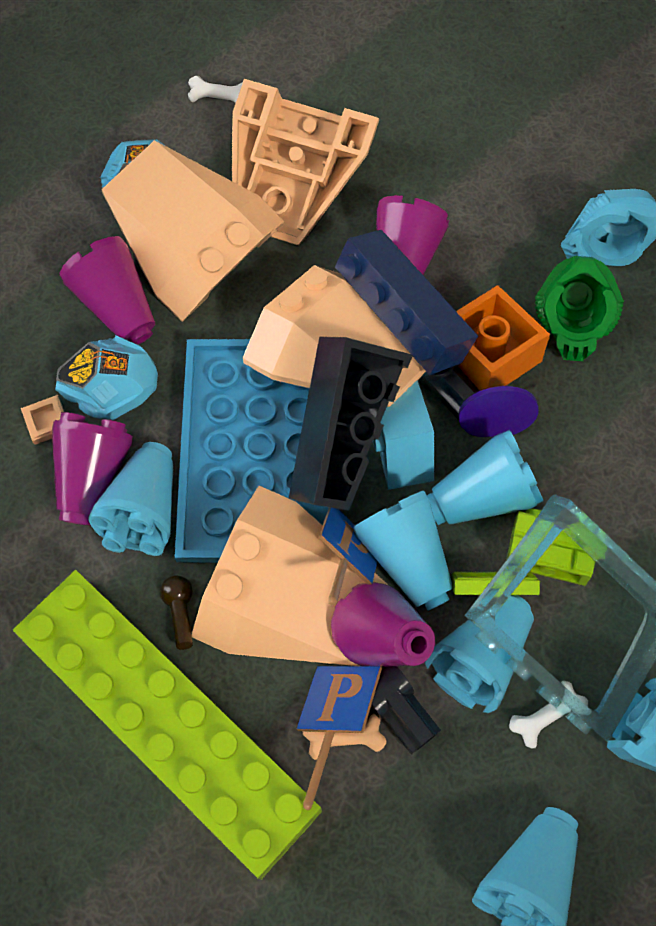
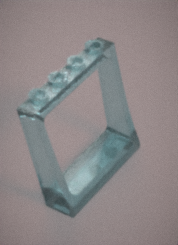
M554 494L550 497L509 558L465 614V617L480 629L475 637L494 654L501 648L511 657L506 662V665L524 681H527L532 676L541 684L536 690L538 694L556 709L563 703L571 710L566 718L585 735L592 729L607 742L656 661V581L571 500ZM562 530L642 604L645 609V616L602 701L595 710L589 709L495 623L496 613Z

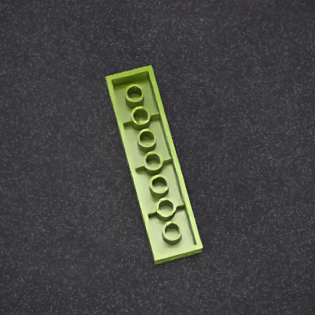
M74 570L13 629L23 642L258 879H263L322 813L321 807L315 801L310 810H305L303 803L306 792L77 570Z

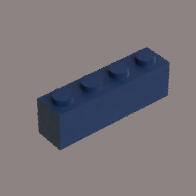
M382 229L347 239L335 268L409 353L413 355L429 375L462 363L478 335Z

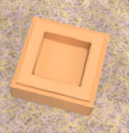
M58 395L21 408L31 439L35 445L52 439L53 422L60 420L61 412H64Z

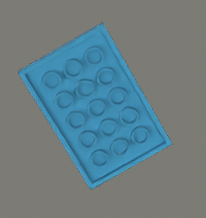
M187 339L175 540L176 562H218L237 519L258 486L289 498L309 388L272 380L244 364L243 356L250 339ZM291 499L296 501L323 525L329 507Z

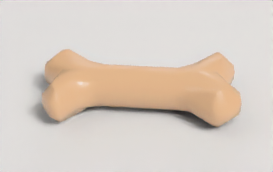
M372 714L366 722L363 733L335 732L330 747L362 744L375 752H379L386 745V738L379 732L380 719L375 714ZM303 731V735L310 741L308 754L314 760H317L326 732Z

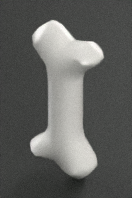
M194 76L189 79L191 90L188 93V97L191 102H195L203 97L230 100L236 103L242 83L236 86L212 84L205 82L200 76Z
M564 680L560 683V692L555 700L532 715L512 716L509 728L512 732L522 735L527 747L536 748L538 734L543 728L566 713L586 712L588 700L585 696L577 695L572 684Z

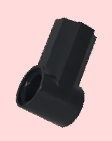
M457 365L432 375L425 372L418 379L421 386L432 391L458 420V413L462 403L468 397L480 391Z
M385 666L381 670L372 705L376 709L373 712L379 719L383 718L394 734L412 755L440 733L441 729L413 695L414 689L397 666Z

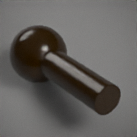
M174 575L168 577L162 583L160 596L162 601L171 608L176 648L186 650L193 646L187 603L192 597L193 589L191 583L185 577Z

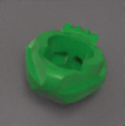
M574 256L560 262L551 271L535 296V309L537 310L536 314H538L539 322L542 323L541 325L546 331L552 332L563 360L584 361L595 351L597 340L603 336H608L618 324L624 303L615 278L609 268L603 262L586 256Z

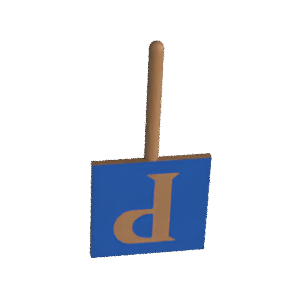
M329 507L319 538L341 558L328 600L330 605H335L339 598L347 566L367 584L371 585L377 560L357 538L353 529L355 525L340 510Z
M317 666L297 726L298 731L326 732L303 803L305 810L312 808L334 733L364 732L382 670L380 666Z

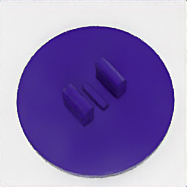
M497 386L481 390L468 397L462 403L458 416L461 427L469 434L477 437H494L508 430L511 431L512 435L525 430L536 420L539 409L536 398L527 390L513 386Z

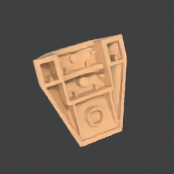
M247 79L243 80L233 110L232 182L259 195L284 221V224L270 237L298 246L305 240L368 155L379 118L344 108L343 114L340 116L282 99L277 88Z
M155 140L102 188V193L152 291L182 322L208 298L211 290L256 246L259 248L284 224V221L259 195Z
M314 265L263 308L244 353L243 363L272 380L310 388L319 337H347L410 353L341 273ZM412 357L408 368H403L396 384L400 388L394 402L426 372L414 357ZM389 402L387 407H390L394 402Z
M258 486L237 519L204 592L192 631V638L228 654L360 666L346 658L332 638L331 620L337 604L330 605L328 600L341 558L319 538L323 525L296 501ZM349 566L346 569L337 603L341 598L345 599L353 591V587L366 583ZM376 573L374 574L373 582L388 585Z

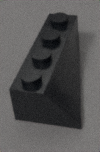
M319 337L289 493L290 499L318 506L343 510L350 509L369 463L366 456L373 440H378L384 427L380 422L388 403L394 402L400 388V386L396 385L402 369L408 368L413 357L412 354L347 337Z

